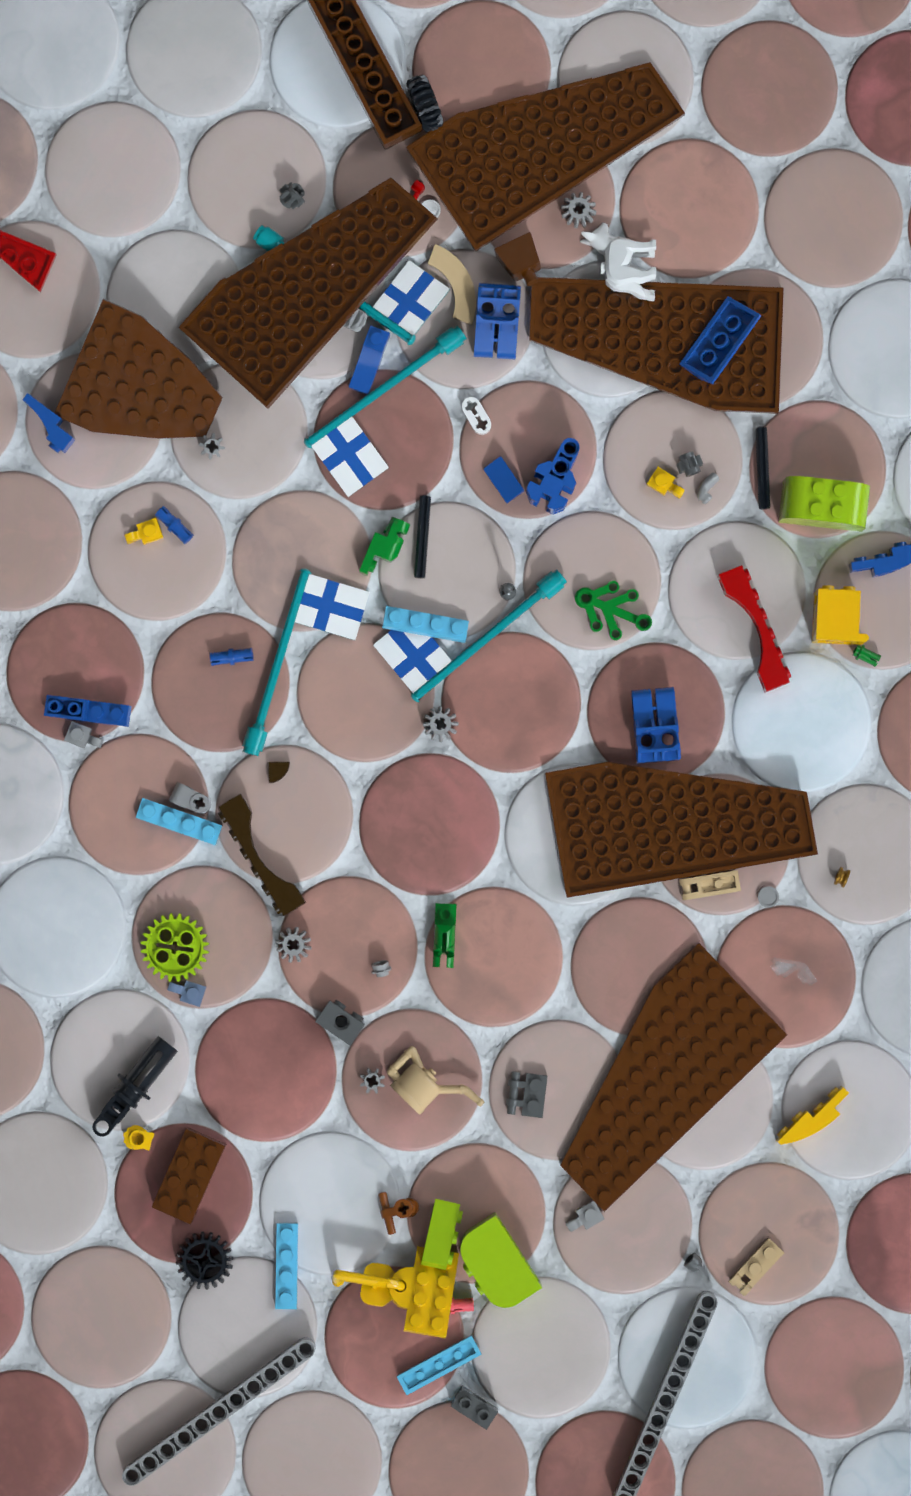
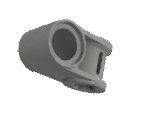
M179 782L176 783L169 802L199 814H204L210 810L211 801L207 796ZM203 798V803H205V807H200L198 809L196 801H201Z

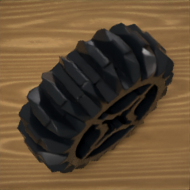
M422 74L407 80V90L423 130L426 132L434 131L443 126L441 110L427 77Z
M202 1231L200 1239L196 1233L192 1235L193 1242L190 1238L185 1239L188 1247L184 1244L180 1245L184 1253L177 1252V1256L183 1259L176 1261V1265H183L182 1268L178 1269V1273L186 1272L182 1279L185 1281L190 1277V1286L196 1281L198 1282L197 1289H200L201 1284L204 1283L205 1289L208 1290L210 1282L214 1288L217 1287V1279L220 1283H224L225 1280L221 1276L222 1274L229 1277L230 1273L225 1269L233 1268V1265L227 1263V1261H232L234 1256H227V1253H230L232 1249L223 1248L228 1242L225 1240L220 1244L218 1242L221 1239L220 1235L214 1240L212 1239L213 1232H210L208 1238H205V1232ZM206 1243L201 1254L189 1253L194 1246ZM212 1245L219 1250L222 1261L212 1256ZM206 1251H208L207 1256L209 1257L208 1259H210V1262H208L202 1270L203 1265L201 1264L202 1262L199 1261V1258H203V1256L206 1254ZM188 1260L198 1265V1276L191 1271ZM207 1268H221L214 1276L204 1277Z

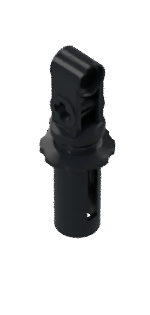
M157 1036L128 1075L125 1077L120 1073L117 1075L121 1083L112 1090L115 1096L109 1100L94 1121L92 1126L93 1132L100 1137L109 1135L126 1116L131 1107L134 1109L138 1107L137 1103L140 1099L150 1100L151 1097L146 1092H148V1089L178 1051L161 1037ZM160 1050L164 1053L163 1056L137 1087L133 1084L134 1081ZM100 1121L108 1123L109 1128L107 1132L100 1133L97 1130V1124Z

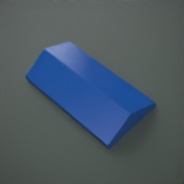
M728 296L683 358L680 366L700 380L714 384L761 318V315Z

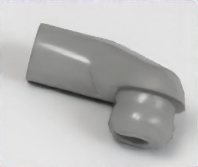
M712 472L701 483L697 498L703 504H707L712 498L708 491L719 481L716 473Z

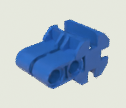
M479 283L474 357L493 358L494 342H498L497 358L516 360L521 286ZM485 302H491L494 308L491 311H485L482 305ZM510 303L514 305V311L511 313L505 312L503 310L505 304ZM495 324H499L498 336L494 335Z
M573 438L565 439L553 462L547 461L538 464L534 477L542 480V482L538 485L530 481L526 490L531 505L537 507L540 499L543 498L549 501L546 512L554 515L565 510L568 499L560 494L564 491L572 495L576 486L571 469L580 449L577 440ZM572 447L575 452L568 454L564 448ZM561 465L566 471L559 473L555 470V467Z
M674 687L655 688L656 706L654 707L652 706L651 689L631 690L637 764L681 759ZM653 711H656L657 726L654 723ZM664 734L672 735L673 743L671 745H665L662 742ZM648 735L652 738L651 746L645 747L641 744L642 736Z

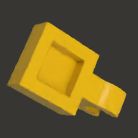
M659 466L647 482V486L663 496L668 491L680 499L685 491L673 483L676 477Z
M156 518L136 524L138 531L124 535L127 544L142 539L143 545L163 539Z

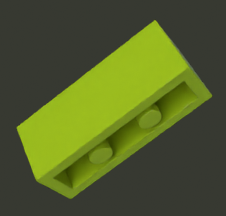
M435 1199L421 1265L446 1270L447 1264L452 1265L454 1252H450L452 1244L457 1242L459 1232L455 1231L456 1223H461L463 1211L459 1210L460 1204Z

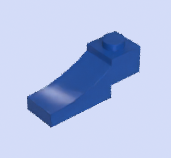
M370 325L349 384L350 389L366 395L369 394L390 338L389 332Z
M27 393L23 401L42 420L48 433L46 437L50 442L48 446L57 453L60 450L66 453L75 439L60 428L63 420Z

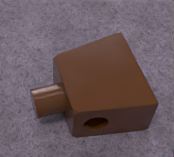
M531 232L494 249L497 260L513 281H519L524 278L527 286H532L538 282L535 272L541 269Z

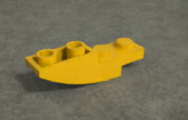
M842 1086L839 1088L834 1087L827 1095L829 1099L824 1104L820 1102L812 1110L814 1112L813 1115L806 1110L803 1113L799 1111L791 1119L793 1123L788 1128L784 1126L777 1133L778 1138L776 1141L780 1145L793 1143L825 1128L840 1115L835 1107L849 1092Z

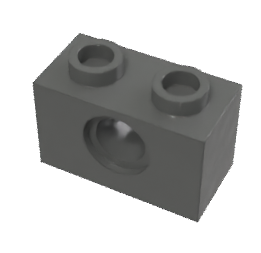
M330 1000L315 1022L351 1046L365 1025L362 1022L364 1018L354 1011L352 1014L344 1010L346 1006L340 1001L335 1000L332 1002ZM344 1015L347 1018L348 1023L345 1027L337 1026V1016Z
M463 1385L451 1402L452 1408L486 1430L498 1413L497 1407Z

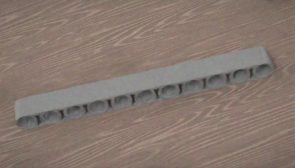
M710 1291L701 1292L696 1299L613 1496L621 1494L636 1496L717 1308V1298ZM705 1296L713 1298V1303L709 1307L702 1305V1299ZM695 1317H704V1324L702 1326H695L693 1324ZM686 1337H696V1343L693 1346H687L685 1344ZM681 1355L688 1358V1362L683 1366L676 1363L677 1358ZM677 1375L679 1377L678 1384L670 1385L668 1383L669 1377ZM669 1395L671 1402L667 1405H662L659 1402L661 1396ZM654 1415H661L663 1420L660 1424L655 1425L651 1422V1418ZM650 1434L654 1436L653 1443H643L645 1435ZM638 1454H642L646 1457V1460L642 1464H637L634 1461L635 1457ZM629 1474H635L638 1477L634 1484L626 1482V1477Z
M308 1337L300 1339L135 1459L123 1471L122 1479L124 1483L129 1486L138 1484L313 1356L316 1349L315 1342ZM308 1343L311 1345L312 1351L303 1353L300 1350V1345ZM285 1356L293 1357L294 1364L286 1366L283 1363V1358ZM269 1368H273L277 1372V1376L273 1379L268 1378L265 1374V1371ZM256 1381L259 1383L260 1389L252 1391L249 1389L248 1383ZM240 1394L242 1402L239 1404L233 1403L231 1395ZM217 1406L223 1407L225 1414L223 1416L215 1415L214 1408ZM204 1419L207 1421L208 1427L200 1429L196 1421ZM184 1431L188 1432L190 1435V1440L186 1442L182 1441L179 1437V1433ZM165 1444L171 1445L173 1452L165 1454L162 1451V1446ZM146 1457L154 1458L155 1466H147L144 1459ZM135 1470L138 1473V1478L130 1479L127 1471Z

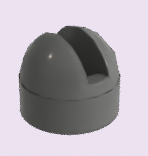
M696 1253L690 1254L684 1262V1266L690 1271H698L699 1269L696 1268L698 1265L702 1267V1259Z

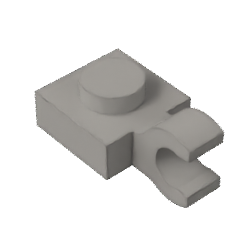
M71 721L64 741L84 749L87 743L101 748L104 740L91 736V728Z
M591 1201L576 1210L578 1217L566 1223V1226L570 1232L582 1225L587 1230L605 1218L596 1203Z

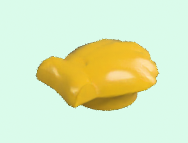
M132 1125L123 1134L124 1143L129 1149H145L149 1151L154 1133L147 1132L138 1125Z

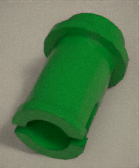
M858 644L852 654L856 660L860 659L873 667H876L877 661L881 658L880 654L865 648L863 644Z

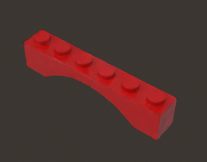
M741 565L718 574L717 578L724 595L735 601L746 611L757 629L761 648L757 676L764 693L790 683V671L787 666L784 667L782 664V651L779 646L775 647L773 639H775L774 632L771 627L768 628L766 625L767 615L763 607L759 608L757 603L759 596L756 589H752L750 586L751 576L748 569H743Z

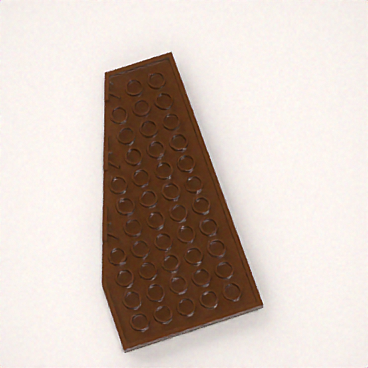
M651 62L608 75L588 78L562 85L559 88L516 97L468 112H460L445 121L443 126L437 130H431L408 145L406 149L476 252L685 116V112Z
M392 178L368 191L369 193L341 210L338 209L311 225V228L288 242L281 243L256 258L253 263L230 277L220 280L178 327L267 409L273 405L438 220L435 215Z
M537 277L538 282L531 286L529 341L713 411L779 413L783 287L645 282L640 284L643 289L655 290V300L648 301L639 299L630 293L613 291L606 285L605 280ZM729 296L759 313L761 318L714 384H710L694 376L680 366V363Z
M612 762L545 773L567 898L818 855L806 791Z
M700 943L652 988L560 1164L604 1212L787 1036L781 1027Z

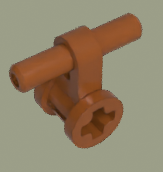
M382 1192L378 1194L382 1208L380 1210L381 1217L385 1220L389 1235L396 1233L393 1216H398L399 1218L414 1217L419 1211V1204L413 1198L400 1199L395 1203L394 1207L390 1208L387 1193ZM408 1205L409 1209L405 1211L404 1207Z

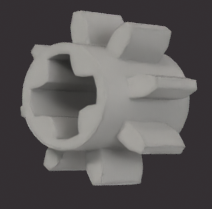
M212 433L211 438H207L204 435L205 442L199 443V446L204 447L201 454L203 455L207 452L209 459L212 458L213 454L220 457L218 451L225 449L224 446L219 444L223 439L219 438L216 440L215 433ZM211 440L214 441L215 445H218L217 448L213 449V452H210L209 448L206 447V444H210Z
M367 1068L368 1074L366 1076L360 1075L364 1079L360 1086L367 1087L366 1093H369L370 1089H374L377 1094V1087L385 1086L383 1083H380L381 1079L385 1078V1075L379 1076L378 1068L375 1070V1073H371V1070ZM375 1075L378 1084L369 1086L367 1077L371 1078Z

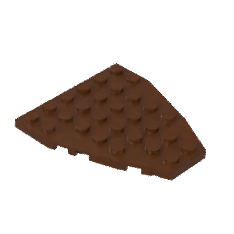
M103 298L55 414L68 422L96 433L157 439L203 437L207 435L223 397L200 372L195 363L165 338L158 329H155L147 319Z

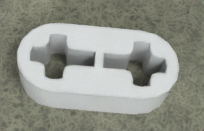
M474 397L466 398L462 403V411L475 433L479 435L487 434L491 429V421L478 399ZM468 402L471 404L476 403V415L471 410H466ZM477 417H479L482 422H487V424L485 425V430H483L482 428H476V426H478V421L476 419Z

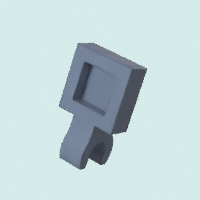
M186 980L185 986L170 982L167 990L181 994L180 1001L200 1007L206 986Z

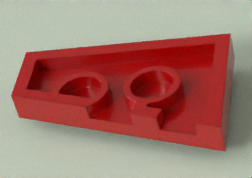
M0 230V258L41 293L57 254Z

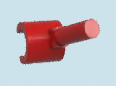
M415 180L411 186V189L415 192L413 197L416 200L425 190L424 184L419 180Z

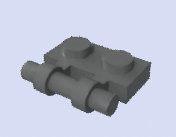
M512 1071L511 1080L508 1081L510 1091L509 1099H506V1105H508L507 1114L515 1115L516 1107H522L521 1116L543 1118L548 1076L526 1073V1081H519L520 1072ZM518 1087L525 1088L523 1100H517Z

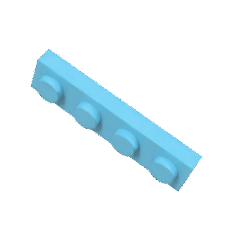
M386 606L382 628L465 643L469 621Z
M142 798L136 818L213 845L217 844L222 829L220 824Z
M277 1223L275 1309H297L298 1223Z
M470 1335L398 1374L397 1379L406 1395H409L482 1355L474 1338Z

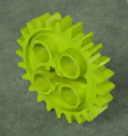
M170 913L169 920H167L162 915L161 923L155 919L154 924L156 926H148V929L151 931L150 934L143 933L148 939L141 942V944L146 946V949L141 950V953H147V956L142 960L150 961L147 969L154 967L153 975L160 972V979L168 975V981L171 982L173 976H176L177 982H180L181 975H183L188 980L189 972L195 976V968L202 969V966L199 964L200 961L207 962L203 954H208L209 951L205 950L204 946L210 943L203 942V939L208 935H201L200 932L203 926L196 928L197 920L190 923V916L182 920V914L179 913L177 919H175L173 913ZM165 929L169 930L172 934L171 939L167 942L161 939V932ZM186 932L190 933L193 937L189 945L182 942V935ZM176 941L178 946L193 948L194 951L177 950L174 954L173 949L157 947L156 944L173 945ZM162 950L166 951L169 955L168 960L164 963L160 962L157 956ZM183 953L187 954L190 959L186 966L181 965L178 961L179 956Z

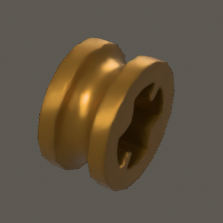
M840 867L834 884H840L844 888L851 870L844 871L843 867Z

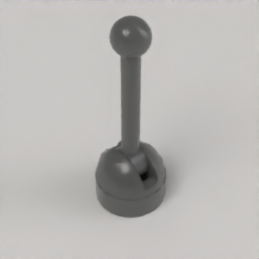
M504 583L499 590L500 596L505 600L513 599L516 595L515 586L511 583Z

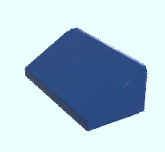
M501 456L483 469L506 503H509L524 492L523 487Z

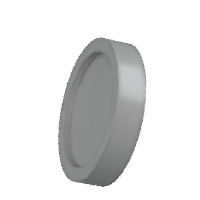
M764 887L758 893V901L764 907H773L779 901V893L773 887Z

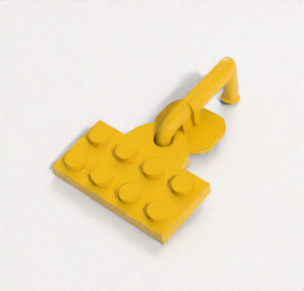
M417 1246L414 1267H405L395 1273L389 1265L370 1263L365 1267L364 1274L335 1270L332 1276V1283L336 1287L342 1286L344 1281L362 1284L360 1297L365 1304L383 1307L390 1301H393L399 1308L407 1310L404 1332L446 1338L459 1253L454 1252L452 1265L447 1264L446 1270L421 1265L424 1247Z

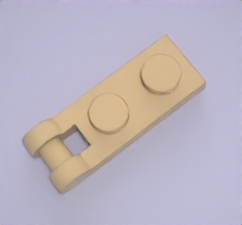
M738 870L679 880V884L683 889V894H681L682 901L741 891ZM690 884H697L698 892L692 893Z
M767 1238L728 1282L732 1286L735 1285L739 1288V1292L743 1296L747 1295L784 1252ZM744 1274L750 1278L747 1283L741 1280Z

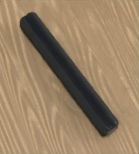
M760 426L755 429L759 509L767 510L770 508L767 427Z
M427 495L420 496L414 569V577L418 579H423L426 575L431 497Z

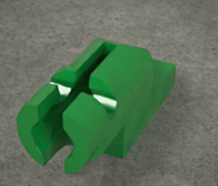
M391 517L390 522L383 531L384 535L375 532L359 572L368 576L369 572L373 573L378 562L374 560L375 557L392 563L398 557L404 542L397 534L406 535L410 524Z
M435 904L433 967H440L441 955L446 954V967L454 968L457 904Z

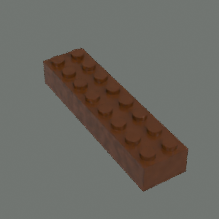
M307 0L316 21L384 150L421 132L422 125L356 0Z

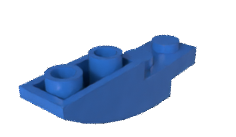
M906 542L894 543V547L889 549L890 556L888 557L887 553L874 555L875 559L867 560L866 556L854 558V562L849 564L850 573L871 570L872 578L900 570L911 564V544L907 545Z
M47 695L44 716L129 727L132 706Z

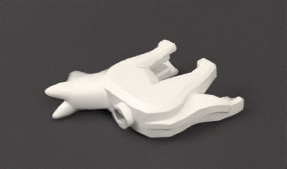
M602 223L592 233L581 232L586 239H582L580 242L592 246L604 256V262H601L600 274H604L606 285L610 289L617 292L630 293L643 300H655V290L643 289L640 284L656 279V267L642 271L631 267L630 264L632 258H655L656 240L638 242L624 237L611 236L606 223Z

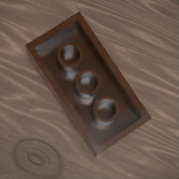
M189 1127L186 1128L152 1208L191 1224L227 1144Z

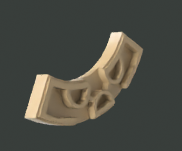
M435 244L428 265L441 272L452 286L455 297L453 319L472 325L476 311V295L472 279L467 269L456 256Z

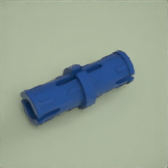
M162 506L156 512L155 516L184 545L193 538L194 534L181 523L182 521L172 515L165 506Z
M231 648L223 652H210L211 666L220 664L235 665L238 662L254 661L253 649L234 650Z

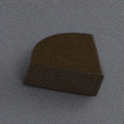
M269 762V783L281 780L287 774L290 762Z

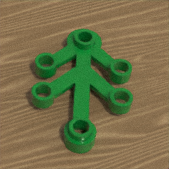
M610 581L607 585L595 590L587 587L579 589L575 594V602L579 607L585 608L591 622L590 629L593 632H599L603 627L602 622L597 619L594 607L602 610L610 630L609 636L614 641L622 637V631L617 627L613 615L634 623L639 631H647L652 626V619L649 615L641 614L637 616L616 607L628 601L635 602L639 597L637 590L630 589L626 594L608 601H602L598 597L607 593L615 594L618 592V582ZM610 584H616L617 589L611 591L609 589ZM630 592H634L636 594V598L630 599L628 597V594ZM584 594L588 595L589 601L583 602L581 596ZM642 619L646 620L647 626L641 627L639 621ZM598 622L600 628L596 630L592 627V624ZM612 631H619L620 636L618 638H614L612 636Z

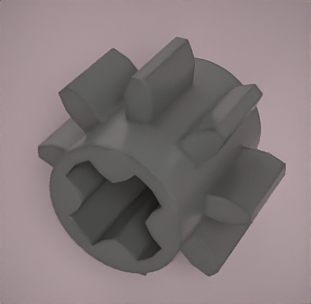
M290 182L279 190L282 193L279 196L280 202L286 208H299L305 202L302 198L305 195L304 189L297 183L292 184Z
M688 452L679 457L680 462L676 465L679 474L685 473L686 477H690L701 472L700 467L703 466V461L700 455L695 456L694 452Z

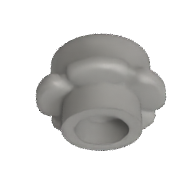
M381 960L372 964L373 970L371 973L376 974L377 977H384L389 974L388 971L392 968L387 960Z

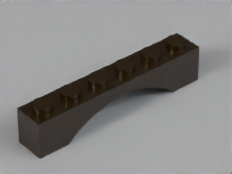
M242 794L219 806L221 811L218 812V815L224 824L228 822L231 830H229L231 837L235 842L237 840L240 842L242 848L239 850L245 860L249 858L253 866L250 868L256 878L260 877L264 884L261 887L267 896L271 895L275 902L272 903V906L277 914L282 913L283 916H286L306 904L296 885L276 876L260 859L251 835L252 811Z

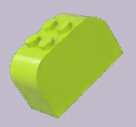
M788 476L783 480L779 523L862 532L866 529L870 486L851 481Z
M496 1212L478 1222L464 1233L461 1240V1256L465 1262L463 1268L469 1277L474 1276L476 1279L474 1283L480 1295L485 1294L491 1303L501 1308H510L542 1289L540 1280Z

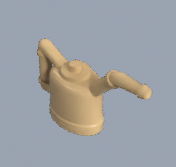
M414 1046L404 1050V1053L387 1070V1074L394 1080L390 1086L419 1115L439 1094H464L480 1107L485 1103L483 1099L466 1085H438L436 1083L437 1079L434 1077L436 1072L432 1068L427 1070L423 1066L417 1049ZM411 1058L413 1064L400 1075L397 1071Z

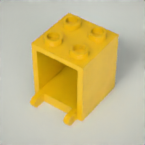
M822 585V587L814 592L812 643L862 645L869 640L867 634L859 633L861 591L855 590L856 587L843 586V588L837 590L832 585Z

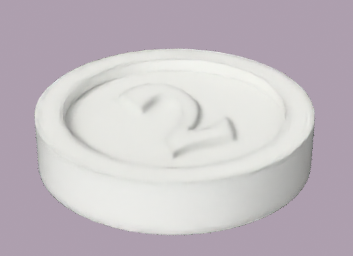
M429 199L422 203L437 218L439 217L441 208L438 202Z

